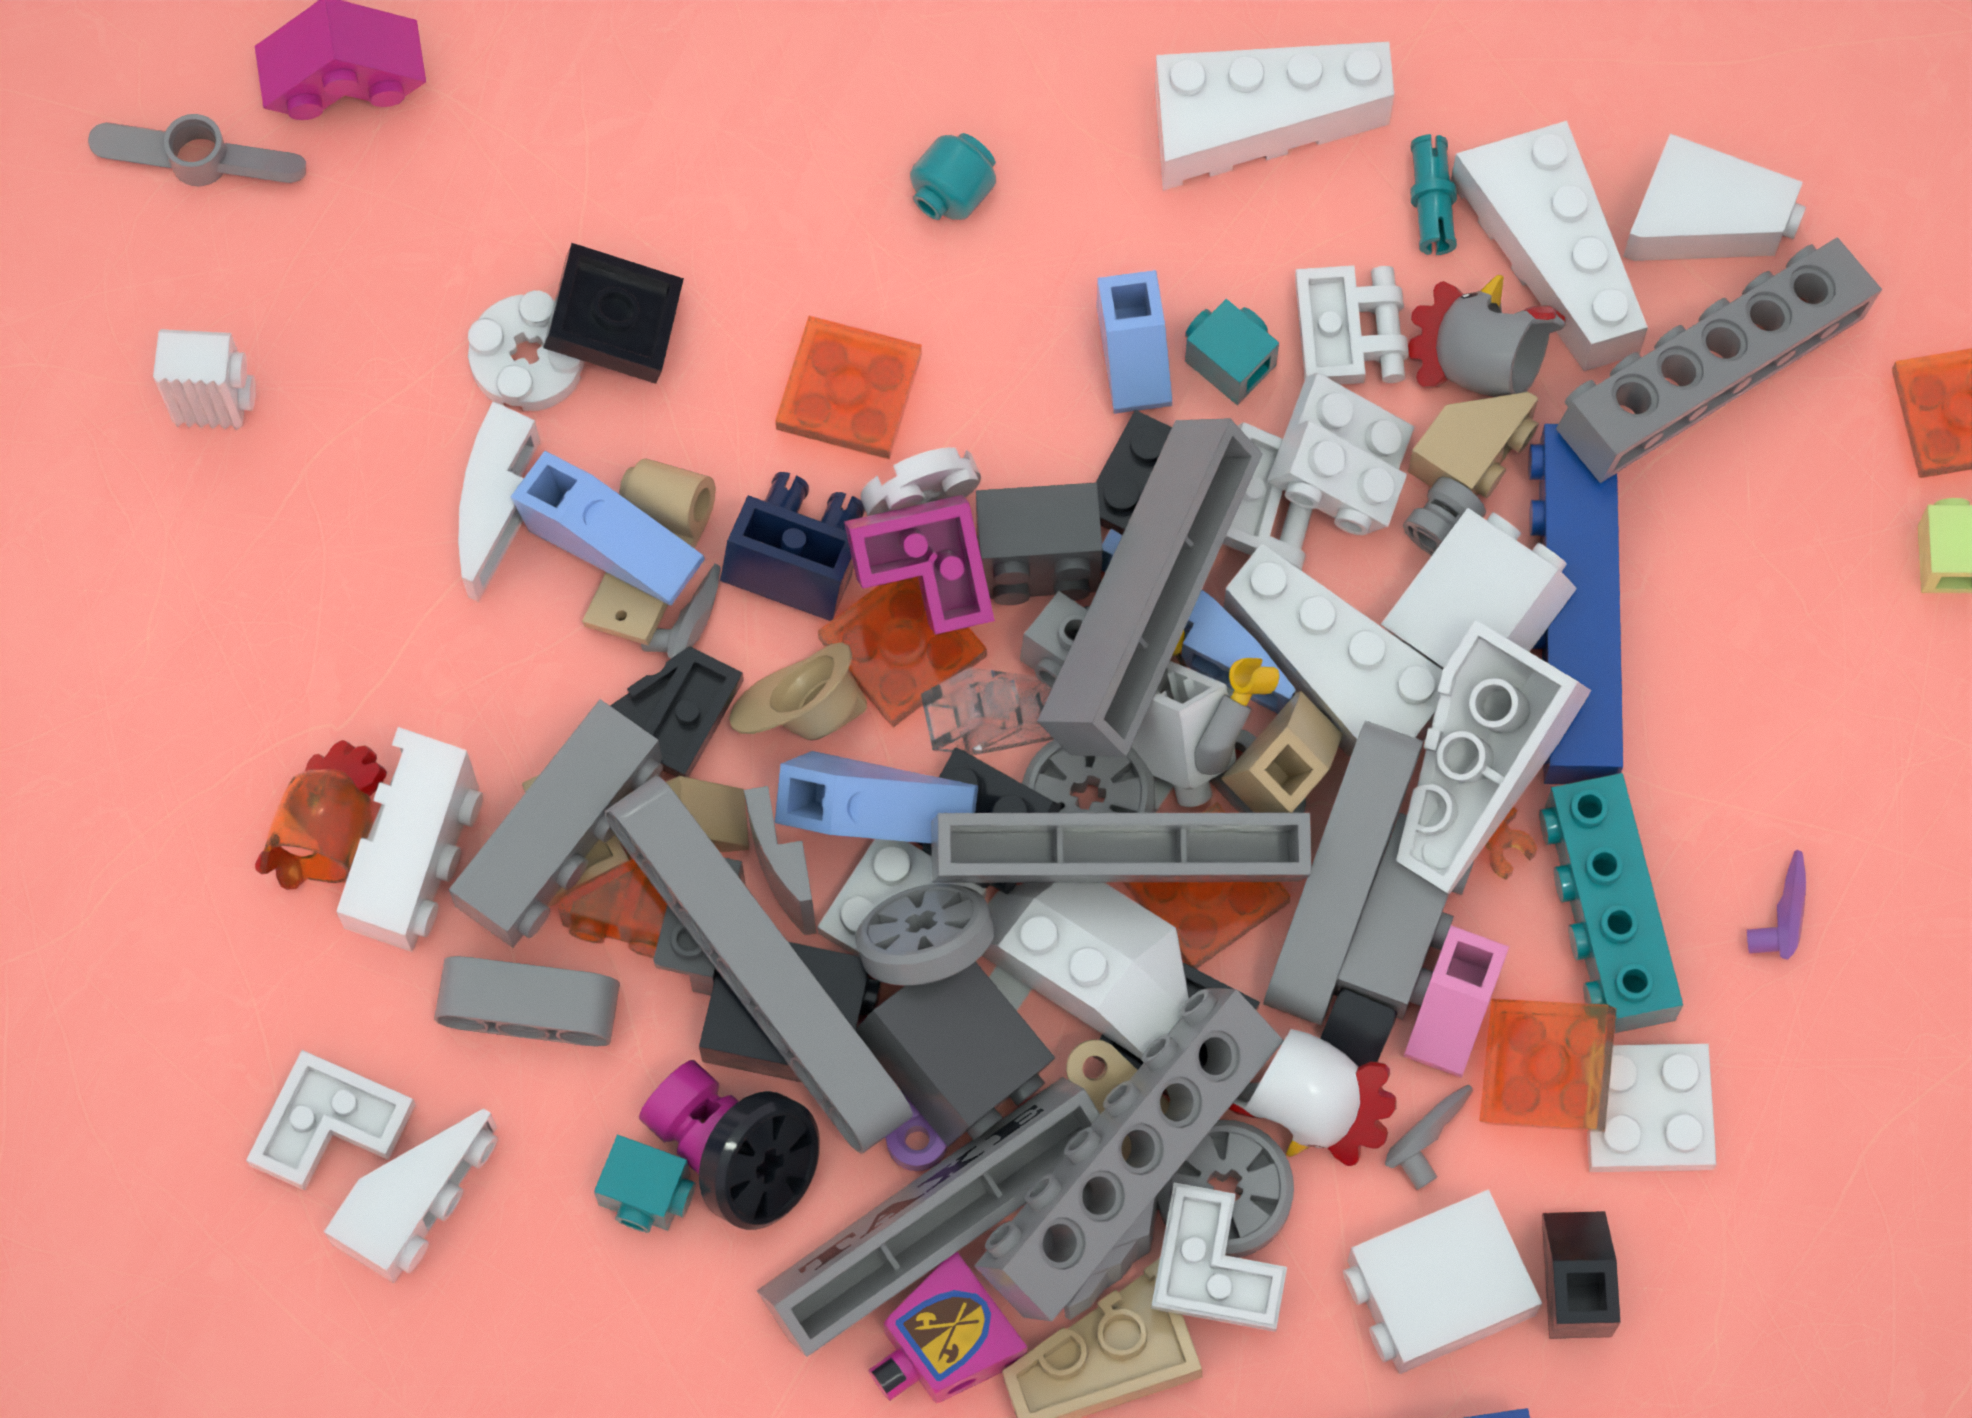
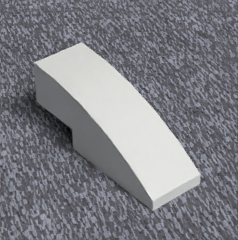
M494 401L477 433L465 471L459 506L458 546L461 575L468 598L477 602L481 599L523 522L511 499V495L524 479L522 475L540 444L535 420Z

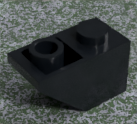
M1606 1212L1542 1213L1549 1339L1612 1337L1621 1320L1617 1259Z

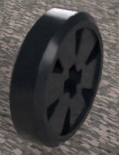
M763 1091L749 1095L733 1105L713 1128L705 1144L700 1161L699 1186L702 1198L709 1210L719 1218L745 1230L762 1229L784 1218L802 1199L817 1169L820 1155V1134L812 1113L799 1102L772 1091Z

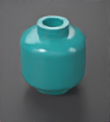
M961 133L958 137L954 135H941L918 159L910 171V180L917 192L913 196L915 204L923 213L934 220H940L942 216L952 220L967 219L993 190L996 184V175L993 169L996 163L994 156L985 145L969 134Z

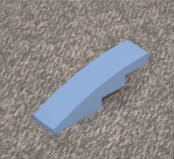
M1113 529L1109 531L1102 543L1103 572H1106L1122 537L1121 534ZM1201 590L1184 628L1185 640L1182 645L1181 664L1198 673L1225 683L1228 688L1234 690L1229 679V672L1233 663L1242 658H1261V667H1276L1278 669L1279 682L1272 693L1266 695L1252 694L1250 700L1278 714L1295 695L1296 689L1259 642L1213 597L1204 590Z

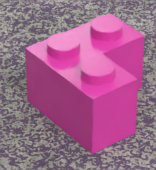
M318 0L254 46L263 108L288 114L290 118L295 120L316 118L323 113L324 109L345 95L370 101L372 105L377 107L394 106L401 103L405 96L426 83L417 20L343 0Z
M963 495L844 521L856 579L862 589L918 576L928 625L935 635L995 621L970 504Z

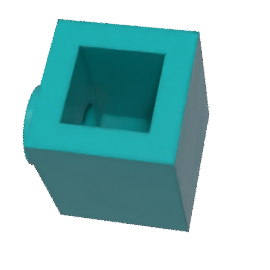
M1227 298L1213 312L1205 309L1199 313L1185 332V337H1187L1185 362L1237 406L1277 365L1279 342L1268 333V328L1264 321L1249 308L1243 307L1240 310Z
M617 1134L595 1187L594 1194L599 1206L617 1212L615 1220L619 1223L645 1233L650 1232L652 1225L668 1231L674 1215L683 1218L687 1213L695 1192L696 1182L689 1180L691 1173L686 1159Z

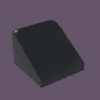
M1342 988L1336 998L1320 1039L1345 1053L1358 1067L1370 1061L1378 1062L1394 1027L1398 1013L1389 1007Z

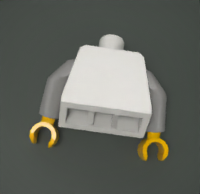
M1184 630L1172 656H1177L1182 650L1185 640ZM1242 658L1233 663L1229 672L1230 684L1234 689L1230 697L1225 683L1169 661L1132 743V748L1145 762L1152 775L1173 784L1179 805L1194 807L1202 805L1211 799L1212 790L1209 780L1225 772L1235 763L1236 739L1252 711L1247 704L1252 694L1266 695L1276 689L1279 682V671L1276 667H1261V658Z

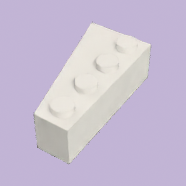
M1389 41L1156 55L1154 88L1162 189L1164 191L1183 185V180L1209 173L1210 177L1233 170V165L1264 156L1267 161L1288 155L1289 149L1312 142L1321 145L1389 125L1394 100Z
M1560 122L1456 153L1450 181L1456 185L1458 195L1461 199L1466 198L1478 215V223L1490 240L1495 239L1512 263L1511 269L1521 284L1529 287L1541 305L1551 306L1565 316L1566 324L1564 328L1556 331V333L1583 371L1623 360L1635 352L1640 354L1648 326L1568 122Z

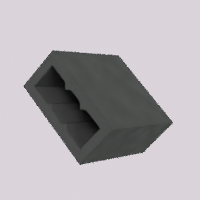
M976 961L958 974L944 980L924 985L904 986L875 1008L855 1029L888 1075L948 1147L966 1132L973 1141H976L1003 1118L996 1108L1009 1098L1017 1107L1026 1101L1045 1084L1039 1073L1055 1059V1056Z

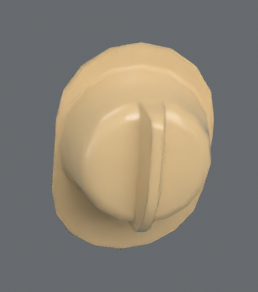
M842 642L830 644L810 657L757 681L733 705L729 716L731 728L740 734H756L782 725L792 733L812 741L821 739L839 730L863 714L867 709L868 703L865 695L858 687L857 681L849 671L852 660L851 647Z

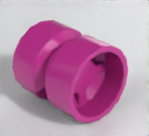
M689 1060L674 1070L656 1088L642 1107L639 1120L664 1143L677 1141V1155L686 1159L688 1165L699 1175L700 1161L709 1135L721 1117L739 1101L733 1095L720 1097L718 1095L719 1082L695 1060Z

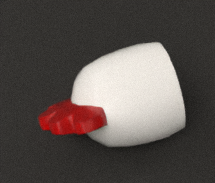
M1290 1029L1261 1081L1249 1083L1228 1109L1241 1116L1266 1118L1289 1129L1293 1135L1286 1155L1289 1157L1295 1156L1310 1147L1328 1148L1331 1154L1346 1166H1353L1361 1158V1146L1378 1149L1386 1143L1389 1132L1379 1119L1390 1118L1397 1109V1100L1393 1093L1382 1088L1391 1074L1390 1068L1385 1063L1370 1061L1358 1067L1345 1053L1330 1043L1312 1034Z

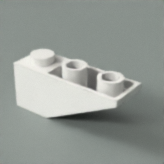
M483 1108L360 1178L324 1230L331 1245L392 1283H395L402 1271L408 1274L411 1273L420 1263L428 1248L429 1241L424 1238L437 1218L445 1221L457 1207L464 1191L459 1185L472 1166L477 1169L481 1168L492 1154L498 1141V1137L494 1135L497 1126L492 1114Z

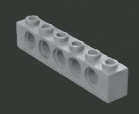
M1838 237L1818 249L1813 244H1810L1797 252L1785 266L1786 269L1776 275L1766 271L1757 276L1745 287L1742 292L1743 295L1731 303L1727 298L1716 301L1702 313L1698 319L1699 322L1687 330L1682 325L1672 328L1657 341L1653 351L1643 357L1638 352L1628 355L1612 369L1609 374L1610 377L1596 385L1593 380H1589L1581 384L1566 398L1564 403L1568 408L1556 430L1596 479L1602 483L1864 319L1883 289ZM1755 324L1762 326L1765 330L1760 329ZM1711 351L1718 353L1723 358L1715 356ZM1665 378L1672 379V380L1675 381L1679 386L1670 383V382L1667 381ZM1620 405L1630 408L1635 414L1625 411Z
M1206 988L1192 995L1180 1010L1182 1018L1168 1035L1159 1037L1145 1050L1142 1055L1143 1064L1132 1078L1116 1086L1107 1095L1103 1102L1105 1110L1091 1127L1079 1131L1067 1143L1064 1149L1066 1156L1051 1174L1041 1177L1030 1187L1025 1195L1027 1203L1014 1219L999 1226L985 1243L987 1251L974 1267L1023 1318L1050 1322L1056 1318L1283 1043L1284 1040L1237 989ZM1203 1043L1208 1053L1204 1068L1201 1067L1199 1062V1051ZM1166 1089L1169 1094L1170 1103L1167 1112L1163 1114L1160 1099L1163 1091ZM1128 1135L1131 1141V1153L1125 1161L1122 1156L1121 1147L1124 1138ZM1089 1181L1092 1186L1093 1196L1090 1205L1085 1208L1082 1193L1086 1183ZM1050 1228L1053 1233L1054 1243L1052 1250L1046 1256L1043 1250V1238Z

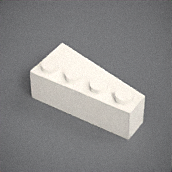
M1261 543L1226 587L1223 608L1259 642L1296 689L1295 694L1302 691L1343 733L1339 747L1348 757L1352 755L1365 720L1425 741L1428 728L1431 729L1440 694L1437 690L1443 670Z

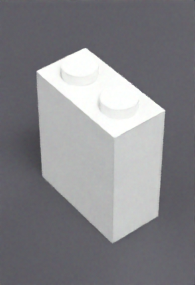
M1467 508L1381 625L1392 635L1443 670L1474 619L1530 652L1577 588L1562 573L1567 563L1557 554L1540 543H1537L1533 550H1530L1518 542L1517 539L1522 533L1496 513L1492 512L1486 520Z
M1489 1189L1351 1247L1347 1259L1349 1268L1343 1270V1276L1353 1300L1357 1305L1366 1302L1376 1325L1369 1327V1333L1379 1357L1384 1363L1393 1360L1399 1375L1535 1317L1542 1305V1301Z

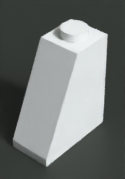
M1670 133L1629 234L1623 257L1633 261L1775 256L1782 236L1794 240L1804 215L1806 206L1796 203L1803 182Z

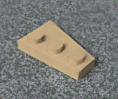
M1160 1258L1144 1268V1274L1119 1292L1115 1289L1097 1302V1308L1068 1329L1061 1328L1002 1371L1003 1381L1016 1418H1082L1203 1378L1202 1367L1183 1315L1151 1309Z

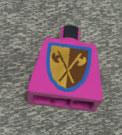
M956 1252L943 1261L885 1320V1334L896 1350L871 1367L868 1372L889 1401L919 1381L935 1403H940L1002 1373L1004 1369L1027 1354V1345L959 1253Z

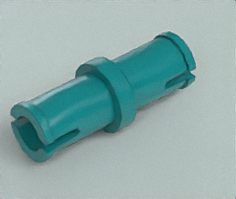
M1426 134L1413 139L1410 144L1415 184L1410 189V200L1413 207L1417 208L1419 250L1426 255H1431L1432 242H1435L1436 255H1444L1454 251L1457 247L1452 205L1457 201V188L1450 181L1448 140L1446 137L1436 135V147L1432 148L1431 134Z

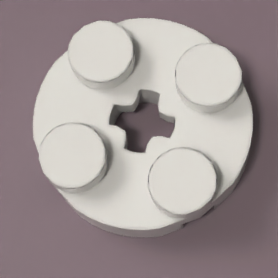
M533 290L525 295L504 298L485 310L479 319L471 325L468 331V360L471 372L477 386L491 401L503 406L504 403L511 406H522L523 411H540L559 404L576 389L581 379L580 373L585 365V361L543 348L555 302L549 294ZM525 341L540 344L541 347L537 350L539 360L532 364H529L525 358L515 361L511 356L518 351V344Z
M954 447L939 448L911 456L893 465L897 476L881 485L877 475L863 488L860 498L867 516L958 495H963L966 498L979 485L981 475L971 452L966 450L964 457L960 458L957 449Z

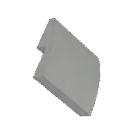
M769 787L745 789L744 794L753 843L767 883L779 905L795 926L804 935L817 934L803 841L778 844Z

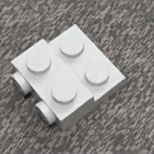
M1314 373L1305 378L1267 482L1285 491V497L1290 502L1304 508H1317L1335 518L1334 524L1350 534L1363 536L1389 526L1407 476L1399 468L1415 426L1320 373Z

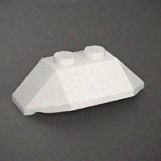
M1105 882L1022 883L1016 885L1008 894L998 891L987 904L994 925V937L989 948L982 956L1141 1060L1148 1046L1159 1037L1168 1035L1182 1018L1180 1010L1189 999L1176 927Z

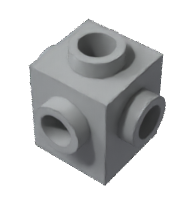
M1060 591L1057 592L1023 634L1020 661L1032 668L1037 678L1050 689H1052L1090 607H1082Z

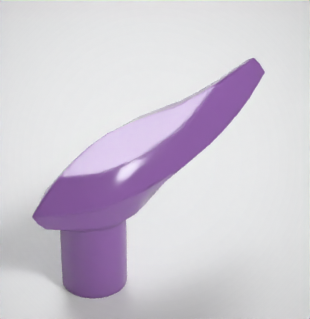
M1798 849L1794 851L1787 871L1783 895L1777 904L1778 927L1747 929L1749 954L1779 951L1780 957L1788 960L1798 947L1802 932L1806 896L1803 852Z

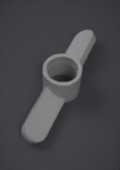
M201 114L181 116L174 120L166 131L105 122L96 125L90 131L88 137L89 147L98 157L172 168L175 176L190 186L210 185L221 178L224 173L284 183L300 181L306 175V161L301 155L224 143L218 125L209 117ZM206 139L215 143L212 152L202 160L188 162L177 157L180 149L192 140Z

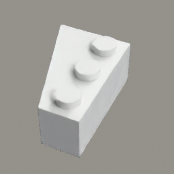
M398 727L392 743L393 746L399 747L401 751L398 766L390 785L379 782L373 801L381 803V807L368 838L360 839L336 912L344 929L413 952L418 937L426 938L433 928L439 906L433 900L441 881L449 882L457 869L461 855V848L456 846L464 825L469 827L474 825L482 806L483 792L478 791L479 785L467 750Z

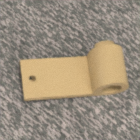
M648 458L641 459L635 467H629L626 470L619 490V495L694 549L712 513L716 493L715 482L711 476ZM605 572L582 622L587 628L649 646L668 604Z

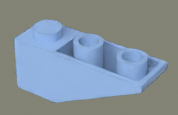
M547 451L542 453L511 495V499L529 532L672 606L705 560L703 554L592 474Z
M810 751L780 764L775 823L828 835L931 843V821L938 813H975L978 785Z

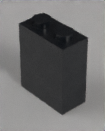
M788 942L854 1030L862 1023L864 1015L868 1016L878 1007L882 982L873 979L865 971L860 956ZM717 971L699 1043L702 1062L801 1082Z

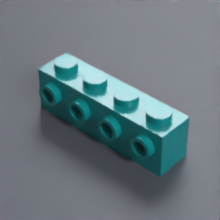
M1623 773L1551 787L1545 804L1546 808L1539 810L1540 827L1546 845L1555 844L1560 866L1554 867V881L1561 903L1570 901L1575 923L1568 926L1569 941L1575 960H1585L1590 982L1583 983V993L1590 1018H1600L1604 1036L1676 1021L1683 1007V1001Z

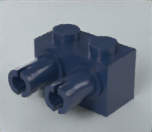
M778 472L771 481L772 485L765 501L747 496L727 540L720 581L832 622L854 569L844 521L863 517L865 508L861 500L852 496L846 510H843L842 505L847 493L835 492L830 495L827 501V507L821 521L799 514L798 512L803 500L809 493V485L803 478L796 475L791 488L787 490L786 485L791 473Z

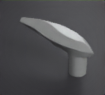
M714 563L697 588L691 601L680 611L678 620L672 629L657 628L649 646L641 644L644 652L667 653L669 658H673L689 646L693 647L703 633L713 609L721 570L719 565Z
M1467 1084L1439 1102L1389 1149L1385 1165L1390 1168L1401 1165L1416 1190L1436 1179L1438 1176L1421 1150L1438 1140L1444 1126L1464 1106L1473 1092V1088Z

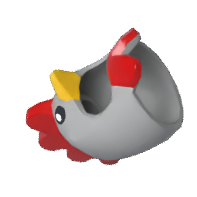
M1496 275L1480 291L1463 294L1452 284L1445 281L1439 282L1433 289L1434 304L1432 306H1417L1411 315L1413 324L1422 328L1421 335L1410 339L1408 343L1409 357L1414 361L1423 362L1422 367L1417 372V382L1424 388H1436L1450 380L1462 388L1491 397L1527 392L1540 371L1546 354L1549 335L1564 328L1566 324L1565 316L1547 305L1528 307L1514 314L1502 313L1503 275Z

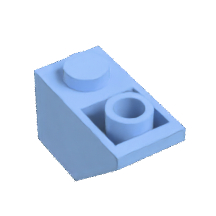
M1152 270L1097 278L1096 308L1113 413L1172 406L1166 327L1157 271Z

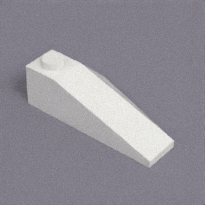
M1474 619L1441 674L1437 690L1440 693L1432 727L1431 729L1428 728L1424 744L1426 752L1417 787L1413 789L1396 861L1450 894L1557 747L1592 690Z

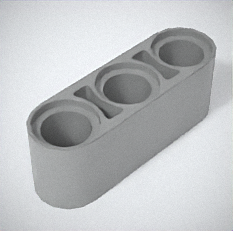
M450 956L445 958L443 963L434 1021L443 1026L464 1031L582 1046H607L611 1043L620 982L612 977L592 972L474 957Z

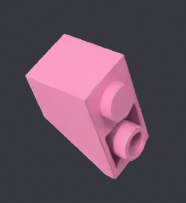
M1450 925L1403 1057L1462 1078L1509 946Z

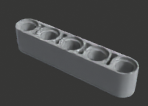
M1365 720L1311 866L1312 875L1307 877L1271 977L1263 1005L1320 1026L1322 1025L1335 991L1337 978L1381 864L1424 741Z

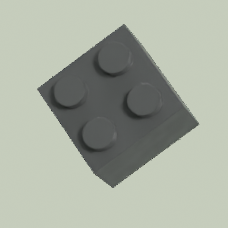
M1097 482L976 490L977 541L990 599H994V602L1000 605H1018L1027 602L1030 597L1055 596L1058 591L1073 601L1085 599L1090 593L1097 592L1101 583L1103 552Z

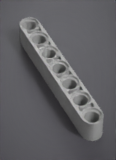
M654 776L604 811L608 824L621 844L834 1126L855 1151L860 1154L866 1152L913 1117L911 1107L898 1086L675 792L661 777Z

